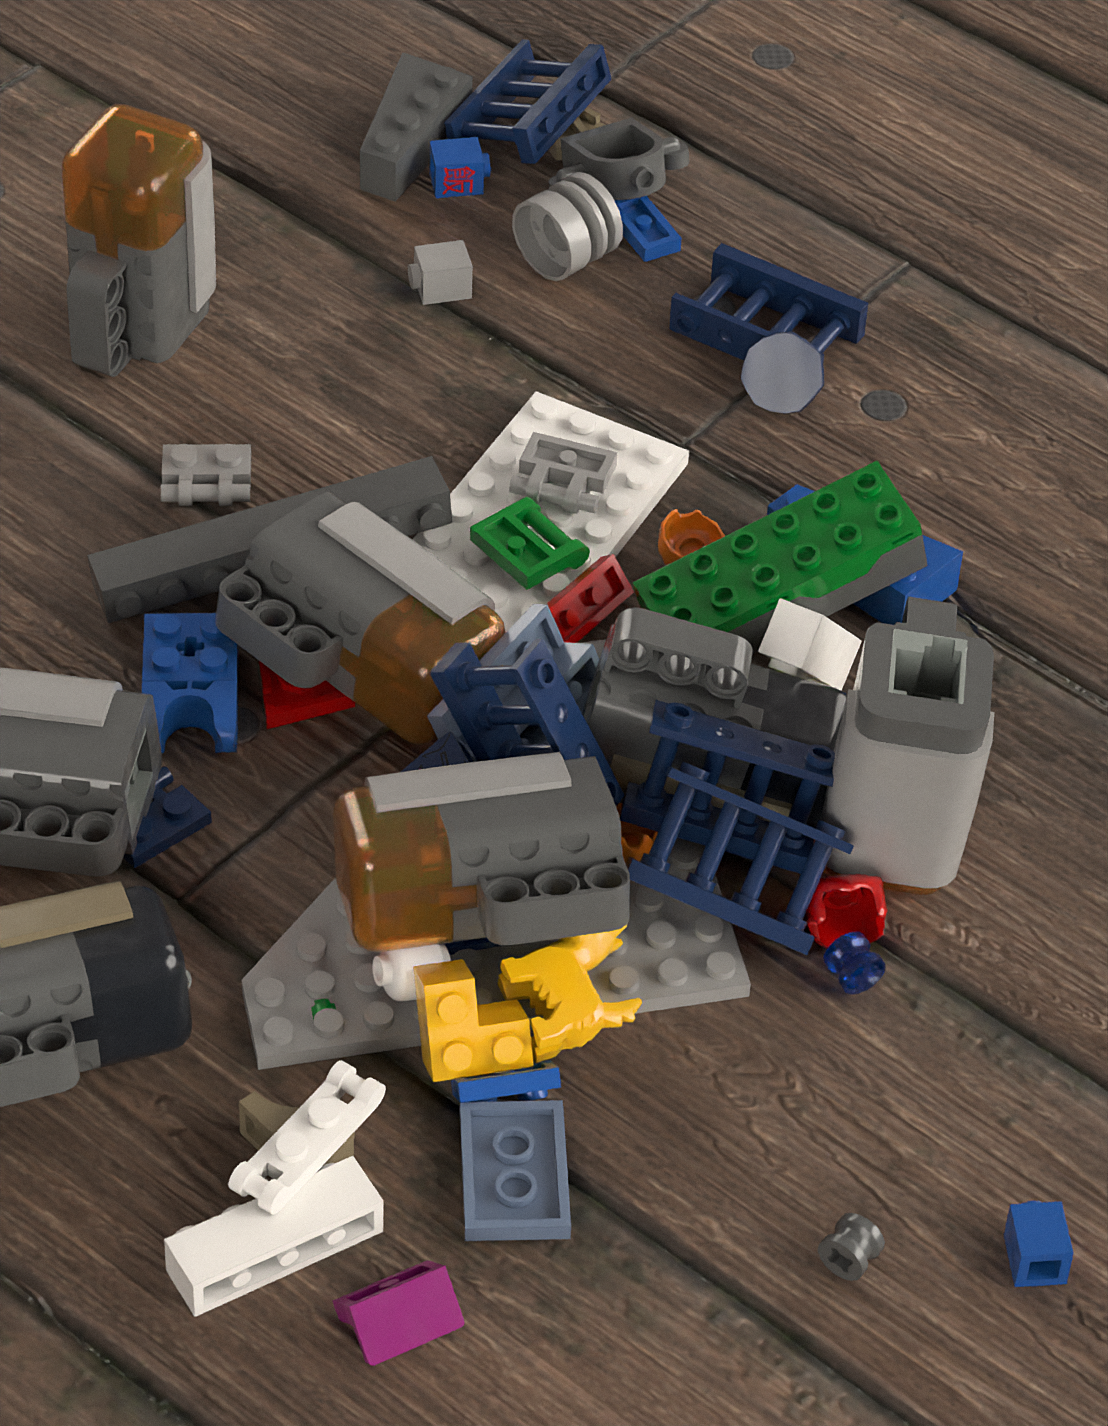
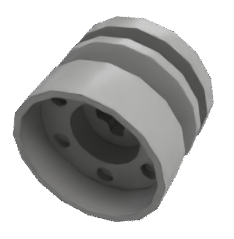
M576 172L567 176L560 182L550 186L548 190L542 191L518 204L513 213L512 228L516 243L523 257L537 273L549 280L559 281L586 267L587 263L595 261L604 254L615 250L622 240L623 224L620 211L612 195L600 181L586 173Z

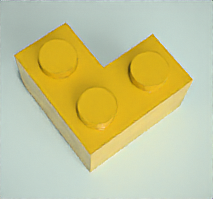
M463 959L413 966L422 1060L433 1082L534 1067L530 1022L517 999L477 1005L475 980Z

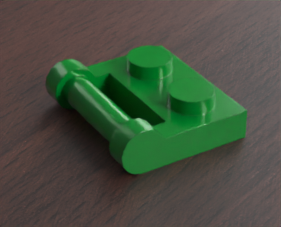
M530 497L522 498L470 527V541L526 590L568 567L572 569L579 568L587 561L590 554V549L579 539L572 540L541 513V507ZM527 526H530L534 531H536L541 537H543L548 543H550L555 548V550H553L548 544H546Z

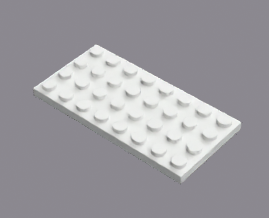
M536 391L450 494L453 523L419 532L412 540L494 601L495 612L487 648L488 652L532 604H547L600 557L613 553L615 557L618 555L687 466L689 450ZM533 432L617 452V466L604 493L590 490L585 491V493L599 496V505L595 514L579 510L577 514L564 511L562 505L542 500L538 504L541 507V513L572 540L579 539L590 549L587 561L579 568L572 569L568 567L526 590L470 541V527L525 498V496L510 493L509 486L513 475L530 478V475L519 473V459ZM548 480L547 482L548 484L564 488H568L569 486L566 484ZM527 526V527H528L531 531H533L539 538H541L546 544H548L553 550H555V548H554L550 543H548L543 537H541V536H540L536 531H534L530 526Z

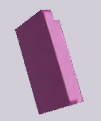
M429 1260L333 1300L339 1321L353 1326L364 1360L372 1366L463 1327L465 1323L446 1266Z

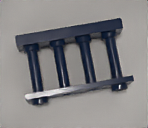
M522 39L444 122L447 138L478 137V139L515 142L521 163L536 164L611 81L612 78L603 45L589 44L573 62L534 60L529 40ZM536 76L558 78L554 83L531 82ZM516 97L539 98L535 104L512 103ZM497 118L520 119L515 126L492 124Z
M721 243L713 252L711 284L695 301L678 293L672 296L669 329L745 361L749 348L763 337L775 332L792 331L802 321L821 329L810 344L821 352L822 361H824L823 353L837 336L855 344L865 335L868 303ZM727 291L747 299L733 316L712 308ZM763 306L784 314L770 331L749 323Z
M535 639L513 665L482 666L470 642L455 643L429 672L477 761L560 752L564 760L595 756L615 805L617 806L625 796L543 639ZM518 685L528 705H503L493 686ZM539 724L549 744H524L514 725Z
M656 700L652 711L649 733L661 736L646 782L639 785L628 781L619 818L623 822L659 831L674 796L667 793L664 789L668 778L664 774L667 767L672 766L679 743L681 742L708 750L702 770L710 773L707 783L717 786L727 756L755 764L743 798L758 805H762L774 770L802 778L788 817L806 825L821 784L833 787L834 777L832 771L835 753L823 745H807L699 713L681 703H665ZM697 790L678 838L706 846L722 809L712 805V795ZM743 809L725 852L754 860L769 821L761 820L758 818V815ZM788 828L773 866L801 874L813 847L814 839Z
M682 762L679 770L668 766L664 775L679 781V784L649 854L643 853L640 861L632 857L628 858L626 866L630 873V880L808 955L815 937L804 931L807 922L803 918L833 848L848 854L852 852L854 845L843 841L846 831L821 820H818L816 827L812 828L709 784L707 779L710 773L688 763ZM700 790L725 802L695 872H689L686 880H683L668 873L671 864L667 860L696 792ZM745 809L770 820L740 892L734 891L730 900L713 892L716 883L712 881L742 810ZM789 828L815 839V842L785 912L779 911L775 919L758 912L762 904L758 901V898Z

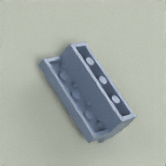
M532 604L480 659V663L482 666L513 665L535 639H543L582 713L599 662V656L593 644L564 642L548 604ZM518 685L493 686L503 705H528ZM443 699L427 716L438 740L446 733L453 732L465 743L473 760L477 762ZM539 724L514 725L524 744H549Z

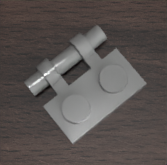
M533 432L519 459V473L530 475V478L513 475L509 492L530 497L537 504L542 500L562 505L564 511L577 514L579 510L595 514L599 505V496L585 493V491L590 490L604 493L617 466V452ZM548 480L566 484L569 486L568 488H564L548 484L547 482Z
M163 444L161 502H179V506H192L193 502H219V506H232L233 502H250L251 444Z

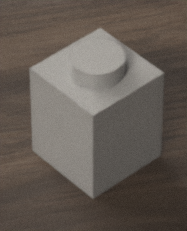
M463 240L414 246V264H408V278L411 289H418L423 305L472 298L473 265Z

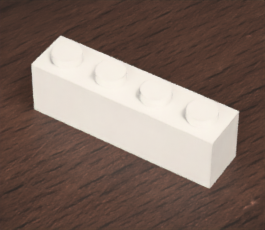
M780 598L758 652L771 659L768 667L776 671L836 687L842 691L862 640L826 616Z
M354 1156L337 1163H329L323 1165L277 1214L273 1215L258 1206V1199H254L243 1205H233L224 1210L220 1215L195 1226L183 1227L173 1236L164 1239L166 1271L194 1317L382 1233L383 1199Z

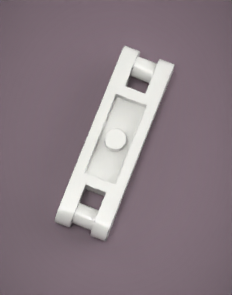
M342 1060L338 1061L329 1071L324 1083L248 1162L243 1161L235 1168L229 1179V1189L243 1197L250 1194L258 1199L259 1207L273 1215L277 1214L378 1107L385 1094V1085L371 1077L366 1080L356 1075V1068ZM345 1093L355 1097L349 1104L340 1100ZM268 1175L273 1179L268 1181L264 1178Z

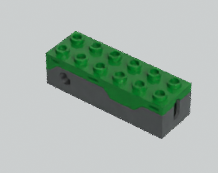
M875 461L634 581L633 586L640 608L738 635L750 643L754 654L760 648L780 598L827 617L925 568L928 564L920 522L879 462Z

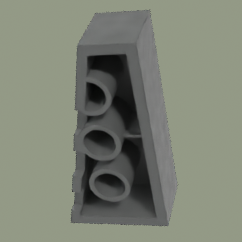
M402 52L360 149L361 190L394 202L399 199L429 164L430 141L448 139L444 122L472 93L473 76Z

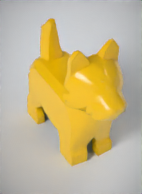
M627 925L621 929L609 932L559 938L557 941L537 948L520 958L510 957L502 960L500 965L502 973L498 975V986L505 1001L530 999V1007L535 1008L536 1017L530 1019V1025L534 1036L531 1037V1044L535 1063L556 1057L561 1050L573 1049L577 1046L583 1047L602 1028L621 1027L623 1025L622 1022H634V1014L641 1006L642 1000L634 998L615 1003L602 1002L587 974L588 971L603 962L610 953L615 952L622 946V940L616 937Z

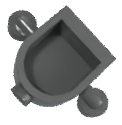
M628 118L560 138L563 168L557 172L556 176L550 178L548 182L550 187L569 175L581 172L589 174L600 181L614 200L644 197L658 191L665 185V170L681 169L690 163L688 145L679 142L676 137L662 139L635 119Z

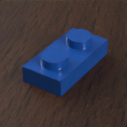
M647 196L628 200H614L620 211L623 224L622 235L644 262L681 251L682 238Z
M544 1060L538 1063L533 1062L534 1067L454 1078L451 1080L452 1095L460 1103L498 1101L497 1097L517 1094L518 1100L521 1101L542 1099L548 1096V1089L561 1088L559 1067L550 1060Z

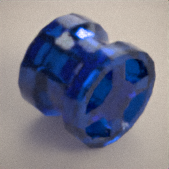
M858 931L849 932L836 939L827 948L823 957V961L829 971L839 975L838 982L846 993L851 995L862 993L873 987L882 978L886 969L883 959L879 954L870 952L871 945L863 933Z

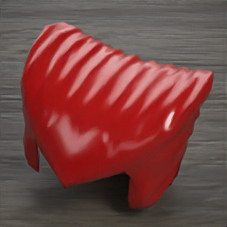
M841 874L821 878L803 918L807 922L806 927L811 935L815 937L814 941L829 950L850 951L868 946L883 936L885 916L888 910L886 908V896L884 895L882 879L878 876L866 874Z

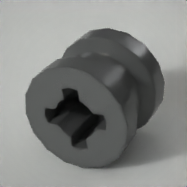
M845 1213L835 1224V1234H828L818 1246V1253L824 1265L831 1272L843 1279L853 1281L862 1277L868 1268V1260L875 1259L882 1252L885 1241L880 1230L869 1219L859 1214Z

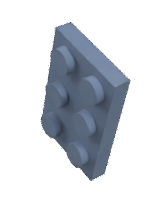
M563 1100L460 1103L465 1241L570 1239L571 1217Z

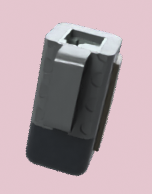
M634 607L622 611L617 617L615 625L612 624L582 714L623 793H625L628 781L639 785L646 782L661 736L649 733L652 711L656 700L665 703H681L699 713L807 745H823L834 752L847 694L836 687L751 664L752 647L746 639L738 635ZM680 742L671 767L679 770L682 762L702 769L708 750ZM727 756L716 787L743 798L755 764ZM774 770L761 806L788 817L802 778ZM668 777L664 787L666 792L674 795L679 781ZM821 784L806 823V825L815 828L818 820H821L827 785ZM714 796L711 800L712 805L718 808H722L725 802ZM758 815L759 819L770 822V820Z
M115 881L0 906V1107L62 1093L77 1084L80 1079V1072L173 1051L189 1039L192 1031V1016L188 990L192 985V976L185 968L184 955L162 898L154 890L146 886L124 888L121 881Z

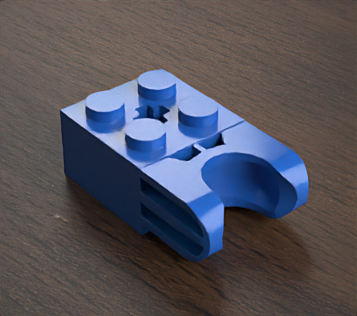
M216 613L144 614L142 693L153 695L162 753L165 752L168 737L174 731L185 727H197L207 731L214 740L215 753H237L239 645L217 628L215 623Z

